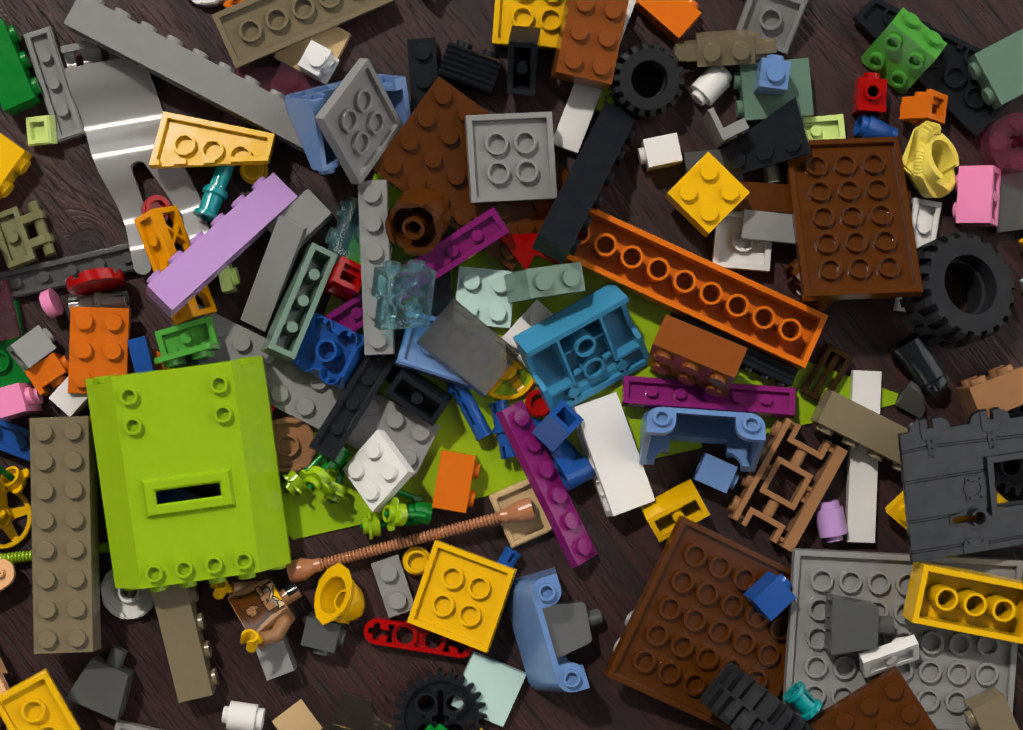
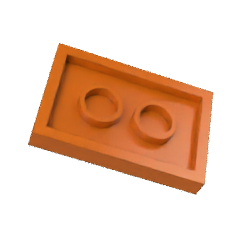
M71 307L68 393L87 394L85 379L91 377L129 374L130 350L127 340H130V308Z

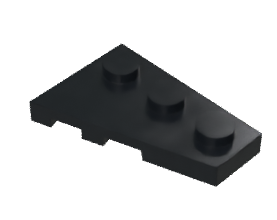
M797 97L720 150L724 167L734 177L813 154Z

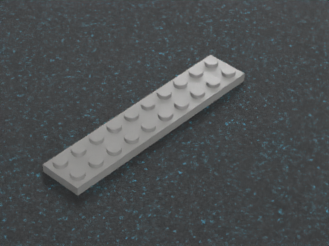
M197 304L198 307H199V309H204V308H205V307H203V306ZM217 313L193 319L197 320L212 316L221 350L214 351L215 357L201 361L192 360V358L186 359L188 364L198 365L200 363H213L234 360L235 358L264 355L271 405L320 429L342 394L343 389L326 384L320 378L298 369L290 362L286 363L261 352L266 338ZM376 394L346 443L360 450L377 429L384 430L415 471L412 476L416 477L441 426L436 423L434 426H431L408 409Z

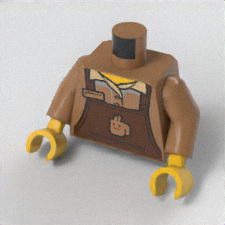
M271 579L229 582V584L228 581L210 585L214 589L213 596L215 599H223L226 593H228L229 597L227 599L245 628L241 633L240 643H247L246 650L250 653L255 652L257 647L259 650H262L267 645L283 640L289 627L295 621V616L288 605L302 597L294 582L280 591Z

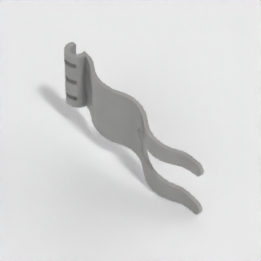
M90 41L60 46L67 68L64 69L67 83L79 111L92 158L125 224L134 270L138 274L147 275L152 271V266L134 222V219L142 215L141 207L144 200L133 173V166L137 163L145 164L172 204L177 205L190 241L199 232L202 231L205 234L210 229L208 221L202 220L193 214L195 208L199 207L201 198L185 167L151 169L149 166L163 114V108L151 74L109 51V60L104 61L101 47ZM75 52H81L84 65L78 66Z

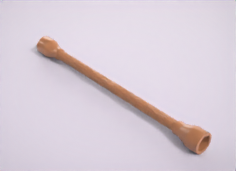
M531 497L514 502L507 508L500 509V512H495L494 514L476 517V519H469V521L465 520L462 523L451 524V526L445 525L444 528L442 526L437 529H430V531H423V533H416V535L412 534V536H405V538H398V540L392 539L391 542L377 543V545L366 546V548H359V550H352V552L348 551L345 554L339 553L338 556L332 555L331 557H324V559L320 557L315 559L291 560V563L286 564L288 577L291 583H297L307 580L315 573L322 572L325 567L329 568L337 563H350V561H357V559H364V557L368 558L371 555L377 556L378 553L384 554L385 552H392V550L403 549V547H410V545H417V543L421 544L424 541L430 542L431 539L437 540L449 535H456V533H463V531L467 532L470 529L481 528V526L487 527L488 524L494 525L499 522L503 524L507 522L524 523L536 520Z

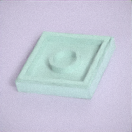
M473 651L463 673L465 676L463 684L466 686L473 682L474 687L471 692H481V696L476 701L485 702L486 704L485 707L479 709V712L487 714V718L484 719L504 727L524 682L526 672ZM453 695L450 704L459 709L463 704V699L460 696Z

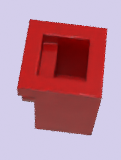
M866 72L863 73V77H858L854 81L852 115H867L870 113L875 117H881L886 113L887 79H880V73ZM868 88L876 90L875 97L868 94Z
M341 256L339 261L333 266L323 291L345 302L355 296L362 284L361 265Z

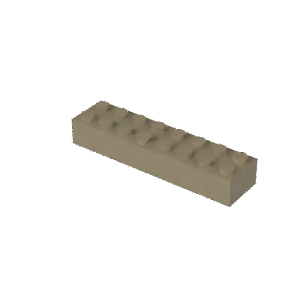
M91 416L30 418L34 654L94 652L101 649L98 468Z

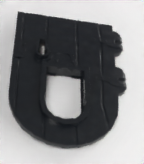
M992 407L989 409V419L986 409H978L970 415L968 424L950 426L945 418L936 415L929 417L930 427H927L925 417L917 418L910 423L907 432L898 433L910 562L1023 545V500L997 504L993 465L996 462L1023 459V416L1010 417L1005 409ZM977 514L974 521L964 520L963 522L953 523V517L975 516Z

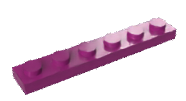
M624 376L622 406L687 408L752 413L765 417L794 418L795 388L733 383L727 398L722 396H711L705 392V389L696 385H685L678 379Z
M523 400L518 401L497 412L496 415L571 568L578 567L598 553L545 445L532 433L536 427Z

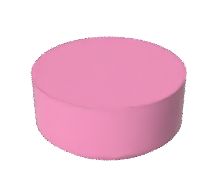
M50 288L40 293L39 301L48 317L55 318L64 313L62 301L54 289Z

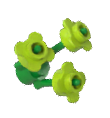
M343 447L334 463L319 454L304 470L299 472V475L293 470L287 475L282 474L281 477L285 480L282 483V486L285 488L284 491L292 496L296 493L303 496L302 491L305 488L315 493L319 490L324 494L323 499L327 500L330 504H339L341 500L348 502L349 498L345 497L348 488L341 485L345 474L342 469L348 463L347 459L351 455L350 452ZM327 469L332 472H336L339 469L335 482L330 481V477L326 472Z
M400 489L396 495L412 500V503L407 502L405 505L404 503H399L398 497H392L391 503L383 509L384 521H380L379 513L371 514V511H367V517H362L360 528L363 529V535L369 534V540H372L374 536H381L382 527H387L388 531H394L395 526L428 525L432 516L431 502L423 501V495L412 494Z

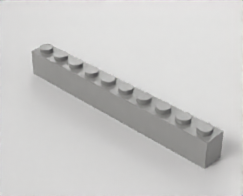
M76 0L63 23L67 30L261 131L274 133L277 137L276 139L305 153L286 110L285 95L275 89H271L269 92L259 87L261 83L247 75L242 78L234 74L235 69L223 62H219L217 65L209 61V56L201 50L194 48L193 51L182 47L183 42L172 35H167L166 38L156 33L157 28L145 21L138 24L130 19L131 15L117 7L115 10L104 6L106 3L104 0Z

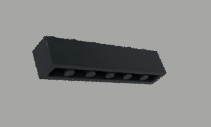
M605 102L537 234L532 249L563 264L568 254L575 255L582 241L577 236L580 231L586 233L593 219L588 214L591 208L597 211L604 197V194L599 192L602 186L609 187L615 175L611 168L613 164L619 167L626 153L621 148L624 143L630 145L637 129L632 126L637 116Z

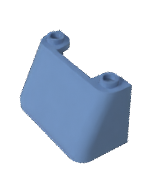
M377 74L404 125L411 115L406 76ZM342 81L284 96L286 110L310 166L321 175L336 172L335 168L341 164L314 118Z
M656 407L646 411L642 416L639 464L654 465L655 457L659 453L669 452L670 441L724 444L726 445V457L737 459L740 463V471L755 472L766 441L765 422L761 417L752 413Z
M555 567L515 578L506 601V606L530 686L538 691L577 692L590 688L583 663L571 662L567 659L566 655L558 659L556 658L542 608L556 604L561 596V586Z

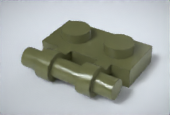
M37 200L27 204L30 213L22 215L20 208L17 206L0 212V247L7 267L11 271L38 261L36 249L43 248L46 257L57 254L53 245L56 243L53 233H49L45 222L47 216L45 211L41 210ZM35 225L38 236L31 239L27 226Z

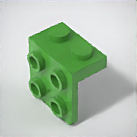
M903 7L862 55L861 62L873 72L880 73V78L887 79V84L898 93L904 94L937 59L947 43L942 40L937 32L925 26L914 13L908 12Z
M212 316L154 332L161 353L160 357L154 358L155 365H163L164 369L187 365L186 359L190 358L198 361L215 357L214 351L221 350Z

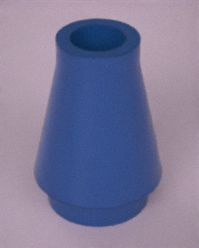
M870 113L867 115L860 114L853 129V135L858 138L897 137L899 132L898 128L890 126Z

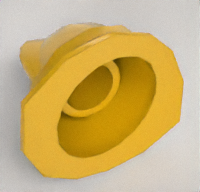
M337 563L329 567L319 579L315 592L314 609L316 618L322 625L332 621L340 624H349V622L362 616L365 608V599L362 590L351 578L349 569L341 563Z

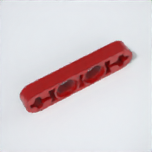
M374 617L364 627L365 639L375 645L456 658H465L474 649L473 647H465L464 651L460 652L458 651V646L449 644V650H444L443 648L446 644V637L441 636L442 642L438 647H429L425 642V637L431 631L410 624L407 621ZM376 623H379L380 629L389 631L390 625H395L392 632V641L387 640L389 634L382 633L378 638H374V634L369 631V628H373ZM402 627L410 628L413 632V639L408 643H402L397 638V632Z

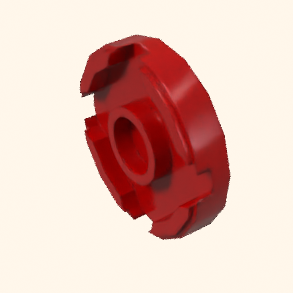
M110 267L84 270L78 273L79 278L74 279L72 275L66 280L67 291L74 295L94 294V292L110 291L122 286L126 282L124 272L118 268L116 273Z

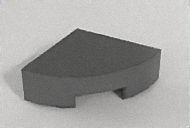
M910 381L898 397L896 406L922 418L926 405L921 388L913 381Z

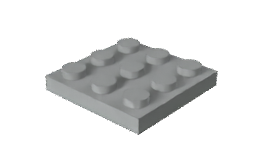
M366 58L358 59L314 118L351 184L359 185L364 181L403 126L370 60Z
M552 112L465 116L470 204L556 199L557 184Z

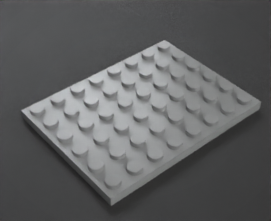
M792 548L790 583L793 587L790 590L797 598L789 604L783 696L793 684L802 681L806 686L805 689L815 699L818 698L822 702V707L817 714L884 673L881 672L864 678L860 670L859 653L865 650L831 655L824 649L826 594L871 601L879 607V616H893V634L878 633L877 647L891 643L898 637H908L914 634L919 643V659L898 666L897 669L937 729L975 730V728H970L964 717L963 712L967 710L963 701L992 687L997 688L1004 694L1013 714L1018 643L912 623L903 617L902 613L913 562H910L909 554ZM949 556L924 560L1022 580L1023 560ZM782 700L786 706L800 716V712L791 703L788 704Z

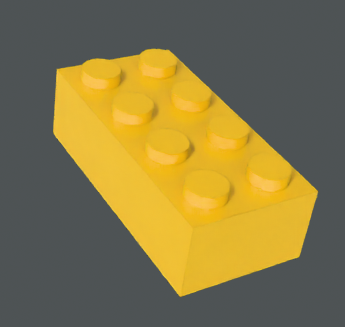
M927 561L913 562L902 616L912 623L1023 644V580Z

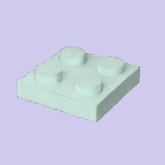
M459 266L453 323L510 329L513 303H508L504 275L516 271Z

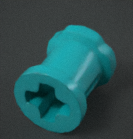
M799 681L786 691L783 700L788 704L791 703L800 712V717L807 721L820 711L822 702L818 698L815 699L805 689V684Z

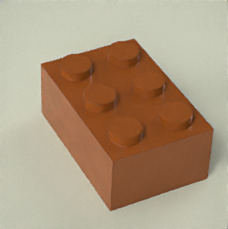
M566 0L550 78L602 90L610 87L613 81L629 0Z
M666 314L652 344L647 365L651 366L652 370L659 374H670L677 377L685 385L701 387L711 396L727 398L748 348Z

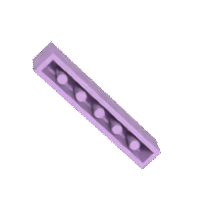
M274 172L267 178L264 176L260 177L251 187L253 191L246 197L243 194L240 195L232 203V210L226 215L220 213L210 223L212 227L205 234L202 231L196 234L189 242L191 246L185 252L181 250L176 252L169 259L168 263L170 265L162 272L159 269L156 270L147 279L146 294L170 318L268 230L267 227L297 199L298 196Z

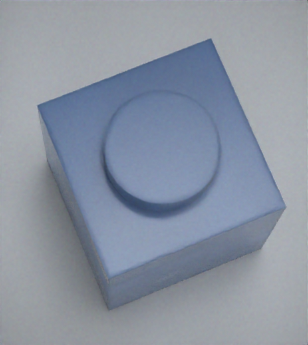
M703 452L692 479L727 493L728 489H734L738 481L739 474L736 473L738 467Z

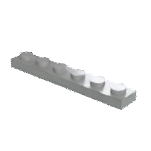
M368 180L363 181L361 185L358 184L364 355L395 354L391 242L385 230V220L389 214L388 181Z

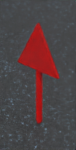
M538 233L506 234L501 237V240L524 269L529 268L535 255L556 265L563 264L532 249Z

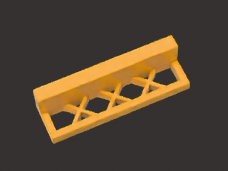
M177 205L151 209L134 219L154 272L158 269L162 272L170 265L168 263L169 259L177 252L174 245L175 241L181 245L183 252L191 246ZM169 214L173 228L166 224L163 215ZM208 285L197 294L202 298L205 308L199 309L194 296L171 317L175 326L189 322L197 317L217 312Z

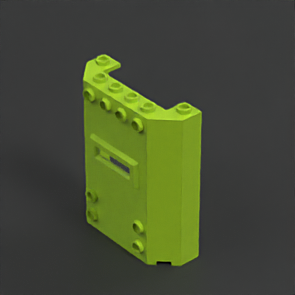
M264 355L85 379L115 588H122L124 591L149 588L150 592H160L167 590L168 585L179 584V588L196 586L197 581L209 580V584H216L227 581L226 577L238 575L240 580L256 577L258 572L284 569L286 564L291 563L292 556ZM220 482V496L157 504L156 491Z

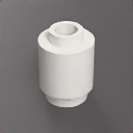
M709 66L690 86L693 91L691 96L698 104L711 106L729 88V82L733 77L724 66Z
M231 700L229 706H224L222 723H226V730H262L266 709L259 708V704Z

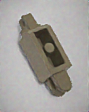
M749 29L695 32V40L678 41L673 49L679 61H696L697 67L755 64V60H761L762 54L777 53V40L775 38L761 39V33H754L753 30Z

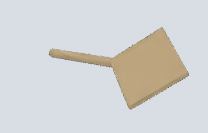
M302 699L272 720L277 730H321L323 728Z

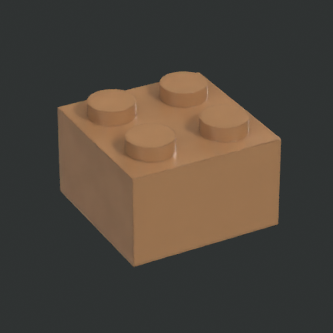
M1012 364L999 365L987 370L988 376H985V374L980 376L974 375L961 380L962 386L955 388L954 391L966 420L968 421L970 415L978 409H986L987 416L990 418L989 409L992 407H999V409L1008 411L1023 405V367H1013Z

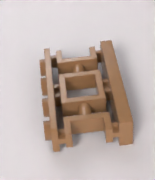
M785 417L781 421L776 420L769 431V435L772 437L767 446L764 445L755 472L746 473L741 483L744 486L739 496L735 495L732 498L727 510L730 511L729 518L745 527L752 515L775 526L769 540L792 552V548H795L848 451L823 439L816 451L795 439L801 425ZM788 429L789 432L784 441L797 447V450L790 462L775 455L772 463L769 464ZM828 451L810 486H808L814 475L800 468L807 454H810L822 460ZM780 464L802 476L790 501L767 489ZM761 479L762 481L757 491L770 497L763 512L748 505L742 515V511ZM799 501H801L784 531L786 526L773 519L777 508L781 503L791 510H795Z

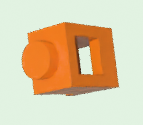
M926 89V92H915L914 96L902 97L899 120L915 126H919L927 120L938 124H945L948 95L933 89Z
M53 352L24 371L40 396H49L53 393L50 387L57 389L67 378L69 357Z

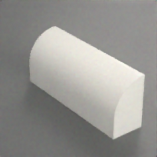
M617 392L572 407L584 419L576 427L575 431L584 456L589 460L594 470L595 477L593 481L606 517L616 516L655 501L643 464H639V453Z

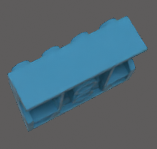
M613 282L513 337L521 358L550 412L562 400L570 407H573L623 379L624 376H628L647 365L649 354L642 335L630 317L626 306L629 299Z

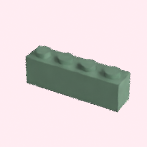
M313 242L304 247L261 352L286 363L295 360L338 254Z

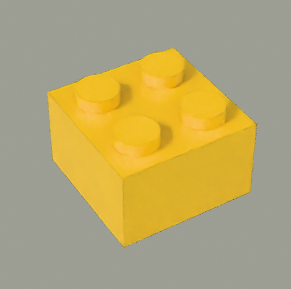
M707 152L667 192L665 198L706 238L750 192L711 153Z

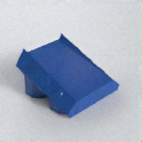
M316 312L313 314L295 360L290 361V363L298 369L320 378L326 384L344 390L365 357L364 336Z

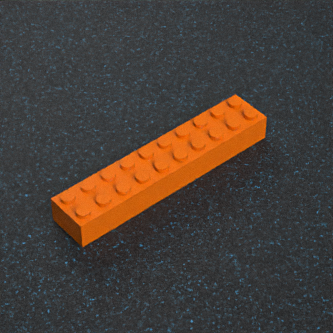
M591 208L588 215L593 217L586 233L579 232L577 238L582 241L574 256L568 254L565 263L581 262L583 272L607 283L613 282L620 289L681 317H686L797 370L806 367L829 315L598 209L596 211Z

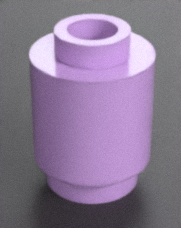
M839 499L820 502L815 511L819 538H826V543L843 540V535L847 534L848 530L843 506H840Z

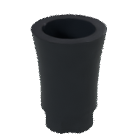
M914 332L890 349L912 376L915 383L921 387L926 396L948 385L950 380L945 374L946 370L939 361L931 343L926 340V335L920 336L917 332Z

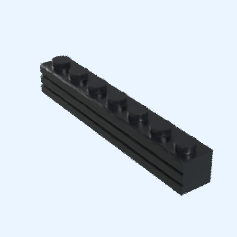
M686 317L682 319L686 323L748 348L741 363L744 366V370L753 373V371L760 373L759 377L767 381L769 379L775 380V384L780 387L792 386L798 373L797 369Z

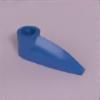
M536 418L532 419L535 427L542 422ZM567 438L553 452L546 447L568 491L595 477L589 460L584 455L581 456Z

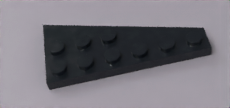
M870 0L853 17V20L875 41L901 9L883 0ZM922 20L921 22L930 30L937 32L947 45L937 59L916 80V83L925 92L926 89H933L948 95L946 112L972 138H975L1010 102L993 110L991 105H987L981 95L982 88L979 82L974 80L969 74L967 59L982 49L947 32L943 33Z

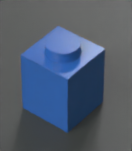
M562 400L532 433L553 452L584 419Z
M769 571L743 594L758 613L769 621L777 617L797 598L790 589L793 586L782 574L777 576Z

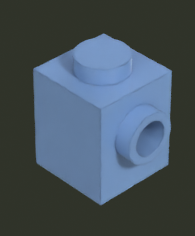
M774 54L767 55L766 58L762 57L757 64L753 93L782 97L788 90L791 61H786L783 56Z

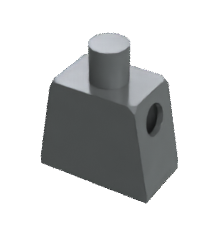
M826 594L824 649L831 655L877 648L878 633L893 634V616H879V607L873 602L835 594Z
M563 600L558 601L552 606L542 608L557 659L591 643L590 628L602 625L603 623L600 610L596 608L587 611L586 605L582 601Z
M112 645L107 658L100 655L93 657L75 682L66 699L109 718L118 720L125 712L134 676V670L123 665L128 650Z

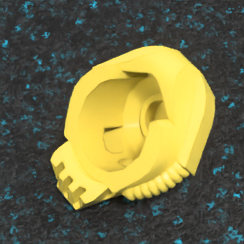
M927 120L913 129L902 157L904 173L916 191L924 198H942L955 187L954 168L959 166V157L954 145L941 133V125Z

